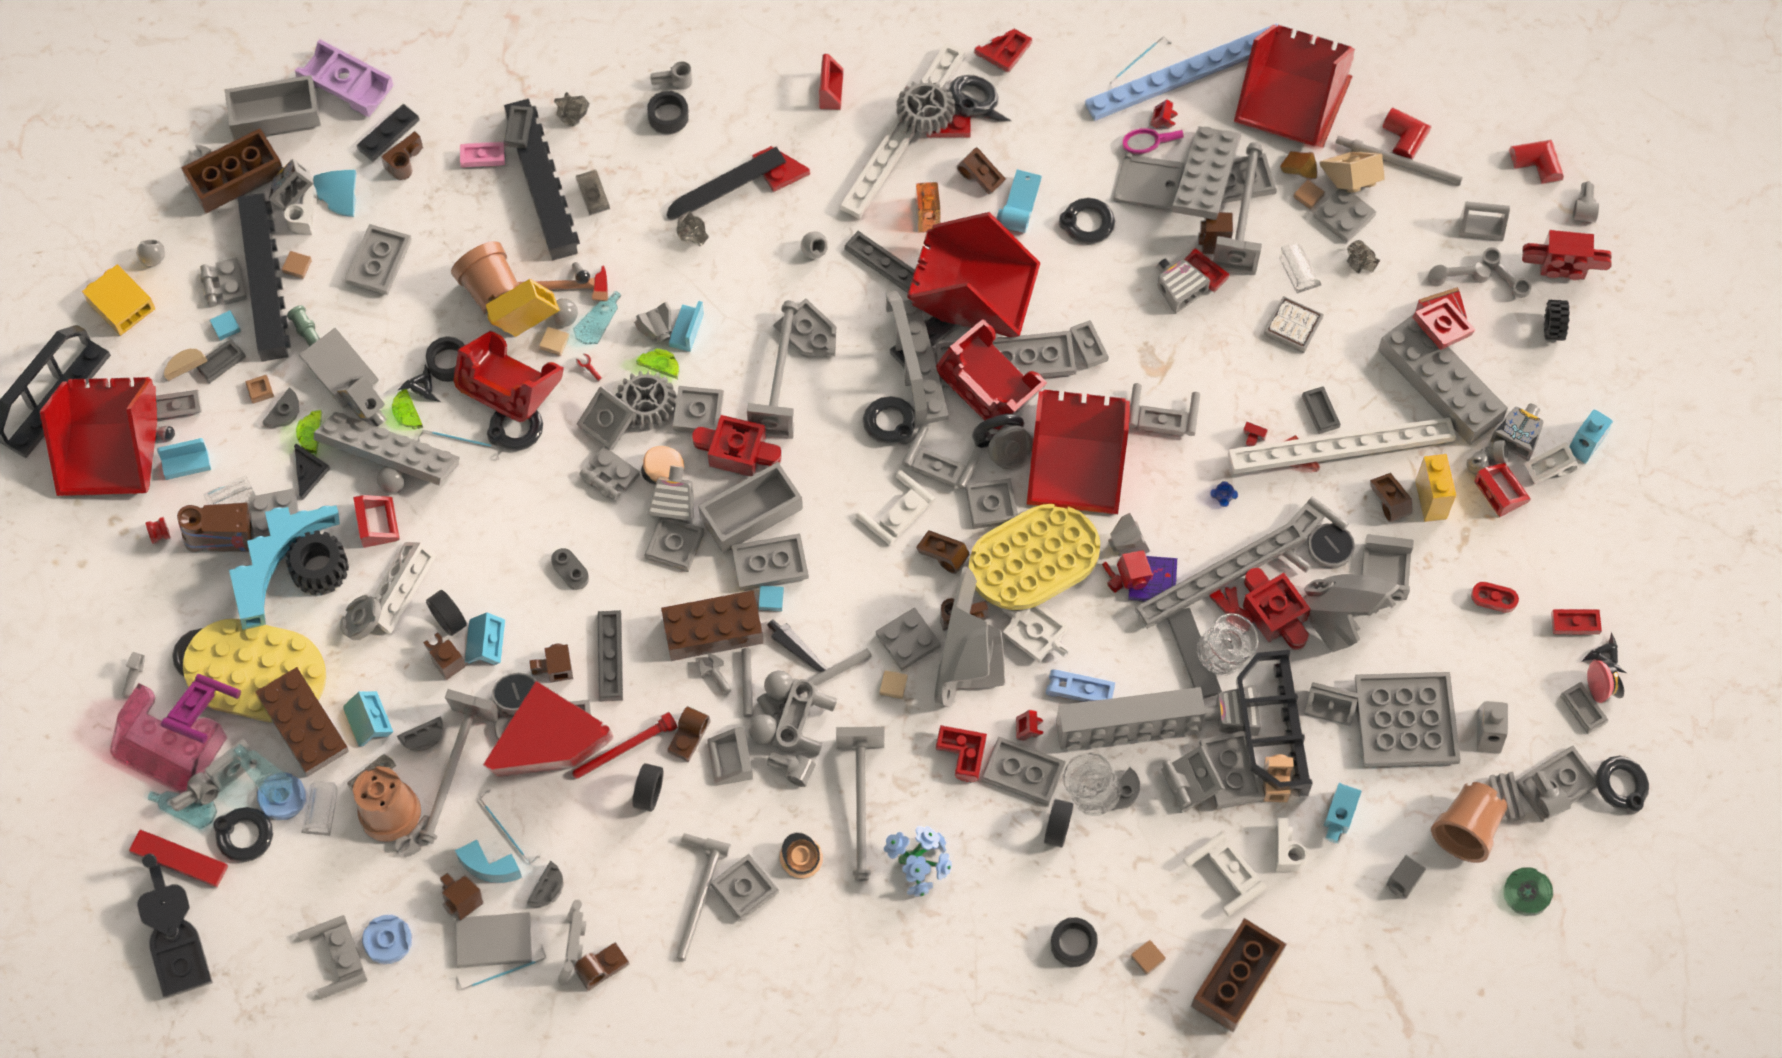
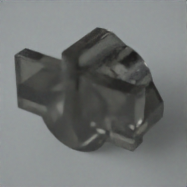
M568 92L564 94L563 98L554 99V103L558 107L556 116L567 126L578 125L580 119L587 114L590 105L583 95L571 97Z
M691 211L678 217L676 231L681 241H691L698 244L699 247L703 246L709 238L705 232L703 220L700 217H694Z
M1356 240L1347 247L1349 255L1347 262L1350 263V266L1358 274H1360L1362 269L1374 272L1380 259L1375 257V252L1364 241Z

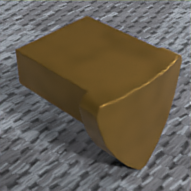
M1290 151L1280 165L1283 173L1298 174L1309 179L1317 178V163L1313 152Z

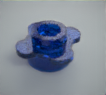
M1222 481L1216 489L1211 490L1210 495L1219 501L1220 506L1227 507L1232 499H1237L1238 492L1234 490L1231 484Z

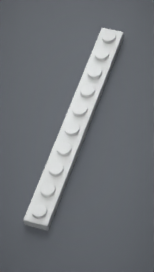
M945 43L923 77V82L928 83L931 79L932 84H936L939 81L940 88L946 86L965 57V51ZM909 107V109L911 110V112H913L915 115H917V113L914 112L913 109ZM899 116L842 202V211L859 219L862 217L916 133L915 131L912 134L911 127L905 129L904 123L899 121Z
M1448 417L1230 449L1228 457L1233 474L1453 442L1456 439V434L1451 419Z

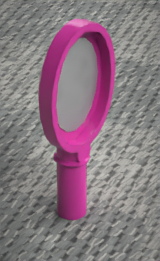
M1149 128L1136 129L1124 136L1123 148L1132 154H1145L1155 150L1160 143L1184 138L1182 130L1159 134L1157 131Z

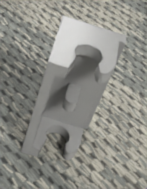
M1312 682L1304 714L1351 726L1359 694Z

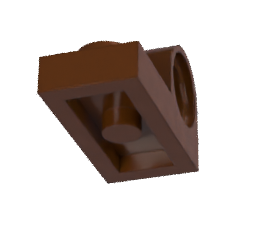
M416 131L381 156L384 169L397 180H406L412 175L413 170L410 158L418 155L421 149H423L421 136Z
M977 146L957 164V170L967 180L975 179L989 195L1006 180Z
M1392 473L1370 480V487L1380 498L1383 513L1389 522L1412 514V498Z
M930 530L927 531L916 546L919 553L937 559L939 564L952 574H957L970 556L965 543Z
M686 706L680 716L678 730L667 749L668 753L689 762L711 722L710 716Z
M614 942L596 955L594 953L584 955L581 960L576 961L574 971L587 991L628 966L629 961L617 943Z

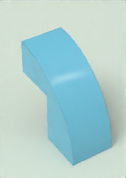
M477 840L455 850L462 866L470 874L481 880L493 883H506L522 878L512 853L489 864Z

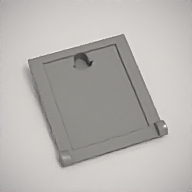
M1126 152L1113 200L1116 202L1173 209V203L1180 185L1185 163L1134 156L1132 153Z

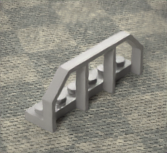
M897 291L886 293V312L893 311L896 322L895 348L896 351L903 350L904 384L905 386L911 385L915 426L949 420L922 310L913 306L912 300L902 301Z

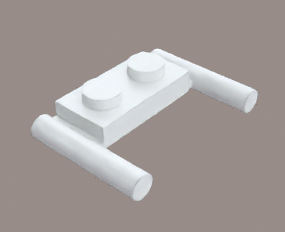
M902 470L895 477L911 490L880 520L879 524L862 510L855 516L890 546L936 500L933 495Z
M1220 832L1183 859L1186 866L1190 867L1206 854H1209L1211 861L1240 895L1222 908L1227 916L1267 889L1265 883L1259 879L1230 841L1227 840L1223 832Z

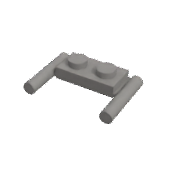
M1139 383L1133 384L1129 427H1138V430L1180 436L1184 434L1195 436L1201 395L1199 392H1192L1188 413L1185 411L1139 406L1142 385Z
M920 425L902 464L905 467H912V470L952 487L956 485L960 489H965L983 453V449L975 447L965 466L937 453L920 448L929 430L927 426Z
M1313 496L1289 521L1295 520L1307 538L1323 522L1325 517L1343 531L1349 525L1348 522ZM1301 545L1282 554L1305 573L1311 568L1310 564L1295 554V551Z
M578 899L573 901L566 917L570 927L565 962L558 976L560 984L567 983L577 959L581 960L583 945H580L579 941L580 935H585L587 921H582L584 912H579L582 902Z
M345 915L297 933L300 942L324 933L341 980L317 990L320 999L368 981Z

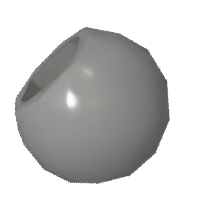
M809 232L801 240V250L808 258L818 259L826 254L828 240L821 232Z
M144 240L137 246L136 254L142 264L156 266L164 259L165 249L158 240Z
M566 298L556 300L560 310L553 315L556 325L565 327L573 324L578 315L576 304Z
M387 466L382 467L378 472L377 483L383 491L396 493L404 487L402 472Z

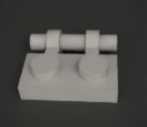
M237 258L216 262V271H210L207 264L200 266V280L204 283L205 287L203 291L204 298L208 301L210 307L216 306L217 299L223 298L225 305L247 300ZM219 281L220 288H214L213 282Z
M605 446L589 462L590 467L594 471L590 472L583 468L579 473L590 486L594 485L601 490L602 495L611 497L615 501L621 494L616 490L617 487L626 492L640 476L639 470ZM603 475L604 477L609 479L610 482L605 483L603 480L600 479V477Z

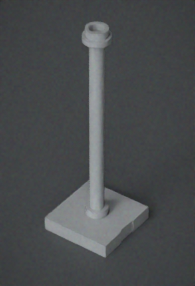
M1257 142L1249 143L1246 148L1249 159L1235 240L1218 236L1213 262L1224 270L1256 275L1262 244L1244 241L1257 158L1263 152L1261 144Z
M787 300L781 306L784 318L769 405L748 403L747 421L765 425L767 436L794 438V408L778 407L793 315L798 312L797 303Z
M447 689L445 699L451 709L463 713L464 718L425 831L420 830L419 840L433 844L434 840L438 837L434 832L473 718L478 717L497 722L500 715L493 701Z
M836 727V748L856 749L857 870H853L854 880L868 881L871 875V871L867 870L865 749L884 748V727Z

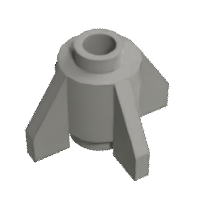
M664 302L646 313L636 315L637 320L634 323L637 329L652 341L657 340L658 343H661L670 338L669 334L672 332L671 308L668 302Z
M1131 513L1123 515L1111 531V538L1108 539L1113 552L1118 551L1119 554H1126L1144 550L1145 554L1149 553L1150 549L1146 541H1144L1137 521L1133 519Z

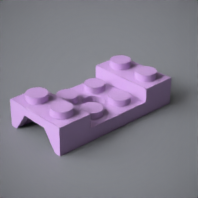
M321 39L318 40L314 56L304 68L297 67L295 69L296 77L312 75L315 88L319 87L350 103L352 109L367 117L372 115L394 86L390 75ZM342 73L349 74V76L345 79L338 78V76Z

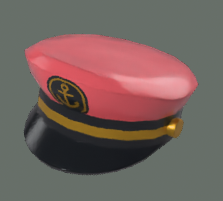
M1593 660L1590 663L1587 671V682L1593 699L1598 703H1603L1611 695L1619 699L1623 698L1625 689L1615 666L1608 660Z

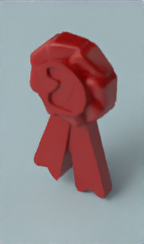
M1225 587V596L1220 589L1209 595L1226 614L1223 623L1227 631L1236 635L1249 632L1253 625V619L1249 611L1239 607L1236 587L1231 589Z

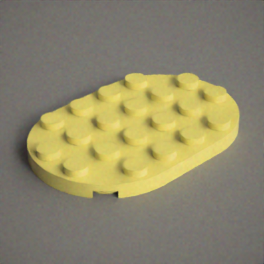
M1054 504L1033 507L984 534L976 542L971 551L968 566L977 580L975 590L986 601L1000 608L1024 610L1036 607L1090 575L1098 562L1100 538L1093 523L1084 514L1073 508L1054 507Z
M224 619L204 627L189 643L183 660V673L188 687L195 681L196 675L201 674L241 690V695L238 699L215 690V696L207 707L264 722L273 723L258 700L255 691L296 667L300 670L318 701L323 694L326 684L325 663L320 651L312 641L297 632L269 625L242 630L240 619Z

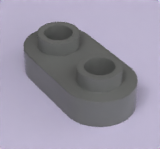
M557 549L551 556L554 570L570 588L579 590L586 587L589 582V574L584 565L569 549ZM562 556L567 558L565 561L559 560ZM575 573H580V574H581V575H580L579 577H577V578L573 577V575H574Z

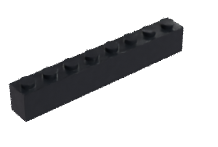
M529 98L505 104L504 110L507 122L511 105L533 108L526 149L516 148L551 259L553 261L578 254L576 245L580 244L577 231L572 232L571 227L574 226L571 213L567 214L565 208H568L565 195H560L559 190H562L559 177L555 178L553 172H556L554 160H549L547 155L551 154L548 142H543L542 136H545L542 124H537L536 121L539 118L536 106H531Z
M264 193L237 197L257 351L262 362L289 357L288 348H291V341L289 335L285 334V329H288L289 326L287 316H283L282 312L283 309H286L284 296H280V290H283L282 278L277 275V271H281L279 258H275L274 253L278 252L276 238H272V233H276L274 220H270L269 214H273L271 201L266 200Z

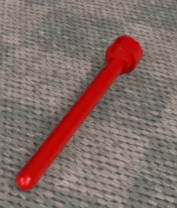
M669 711L661 715V719L657 720V724L575 769L572 772L573 777L578 779L662 731L664 733L674 731L678 726Z

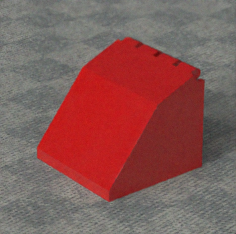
M1273 24L1253 40L1233 122L1316 147L1343 91L1354 59L1355 49L1352 46L1338 42L1336 50H1332L1334 41L1319 36L1316 37L1314 44H1312L1314 35L1299 30L1296 31L1295 38H1292V28Z
M990 212L934 224L933 229H928L926 232L924 245L918 258L919 264L916 265L912 278L913 282H911L907 298L913 301L912 305L943 322L973 328L984 319L994 328L995 334L1012 338L1019 337L1041 262Z
M129 377L111 378L110 387L107 378L89 379V388L86 386L85 379H69L68 384L67 382L60 384L40 410L56 496L139 494L148 492L157 428L156 386L153 385L150 377H133L134 386H131V379Z
M1046 389L1039 391L1026 504L1036 506L1054 504V507L1065 509L1070 507L1075 510L1118 514L1129 432L1130 401H1127L1126 398L1110 396L1109 405H1104L1105 396L1087 394L1086 403H1082V393L1064 391L1063 400H1059L1060 391Z
M536 681L483 765L498 777L574 768L613 740L614 736L608 725H602V721Z

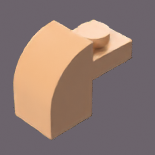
M1281 754L1265 757V771L1280 782L1290 781L1293 758ZM1263 780V792L1265 795L1263 802H1288L1291 794L1290 790L1277 791Z

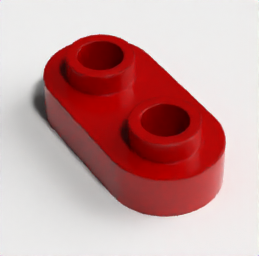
M1489 582L1477 583L1471 592V599L1476 605L1500 612H1512L1519 602V596L1515 590ZM1479 594H1484L1486 598H1481ZM1502 600H1507L1509 604H1504Z

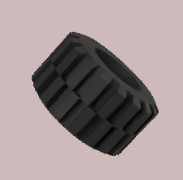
M314 531V534L306 532L303 538L298 536L296 538L297 542H292L289 546L291 551L286 553V565L294 584L305 593L309 590L311 595H316V592H320V595H325L327 590H330V592L335 591L334 587L336 585L340 587L343 584L341 579H346V571L349 570L348 559L341 542H338L337 537L334 535L330 537V534L325 531L323 534H320V531ZM326 556L330 558L328 563L321 569L309 570L305 568L309 560L314 557Z

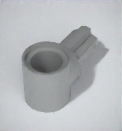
M685 61L676 62L673 67H670V71L650 74L652 85L672 83L678 89H687L693 83L691 65Z
M1591 181L1583 182L1581 184L1580 198L1575 201L1573 220L1596 223L1599 203L1594 199V184Z
M772 752L767 759L769 766L786 772L787 780L800 787H806L816 766L815 762L801 755L789 759Z
M1538 771L1532 775V780L1541 794L1538 804L1546 818H1551L1571 808L1570 800L1565 791L1554 788L1544 771Z
M197 773L188 781L187 790L172 798L170 805L174 811H180L193 802L207 805L217 798L219 789L204 773Z

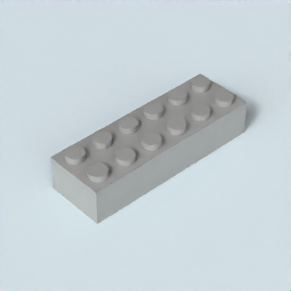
M1412 315L1381 338L1378 351L1443 418L1450 417L1454 430L1471 445L1503 421L1508 407L1449 347L1440 350L1415 322Z
M1201 687L1058 705L1056 727L1060 749L1074 751L1082 746L1097 748L1105 743L1114 742V744L1120 745L1128 742V740L1137 739L1142 742L1159 736L1161 738H1171L1175 734L1182 733L1194 735L1202 730L1206 711Z

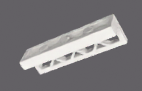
M405 542L373 595V598L379 601L381 605V615L377 626L386 633L393 632L437 556L421 542Z

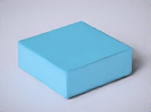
M231 311L210 319L220 341L241 331Z
M760 586L759 610L782 611L784 587Z

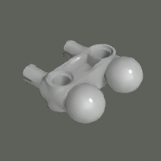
M772 671L764 681L765 692L775 700L786 699L778 723L773 717L765 714L758 715L752 719L749 724L751 738L758 744L771 743V745L776 746L781 751L794 752L799 749L818 756L823 743L805 737L801 732L810 706L815 705L833 712L838 698L818 692L817 686L808 680L792 679L790 674L785 671ZM803 688L807 692V697H798L796 689ZM788 732L792 736V742H784L781 739V733Z

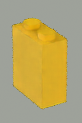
M118 264L106 270L100 278L89 283L82 291L87 303L120 336L156 309L151 297Z
M532 279L526 280L486 304L489 322L515 337L560 311L553 292Z
M1447 454L1424 456L1415 479L1424 522L1445 520L1448 518L1456 498Z

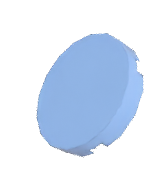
M287 772L275 773L268 776L261 787H259L257 802L262 812L269 818L287 820L296 816L303 809L306 802V790L302 781L296 776Z
M382 915L374 918L365 928L362 944L366 954L373 961L381 964H392L400 961L408 954L412 945V934L408 924L399 917Z

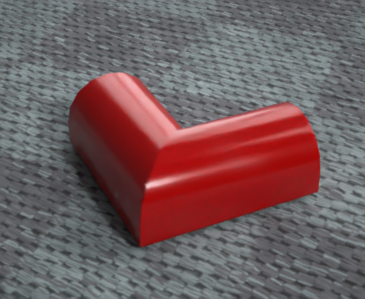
M1394 107L1388 112L1382 128L1400 136L1392 153L1412 160L1432 128L1431 125Z
M1552 139L1510 146L1509 153L1515 169L1536 165L1542 184L1562 181L1564 179Z
M940 725L936 750L959 754L955 770V777L964 782L978 781L987 734Z

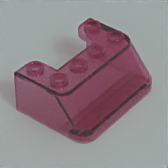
M138 683L117 715L110 753L116 761L181 794L187 790V783L191 777L197 773L206 772L205 769L209 767L226 741L227 736L221 725L209 718H200L191 726L192 729L208 735L207 741L204 744L161 727V720L148 714L155 703V694L150 688Z

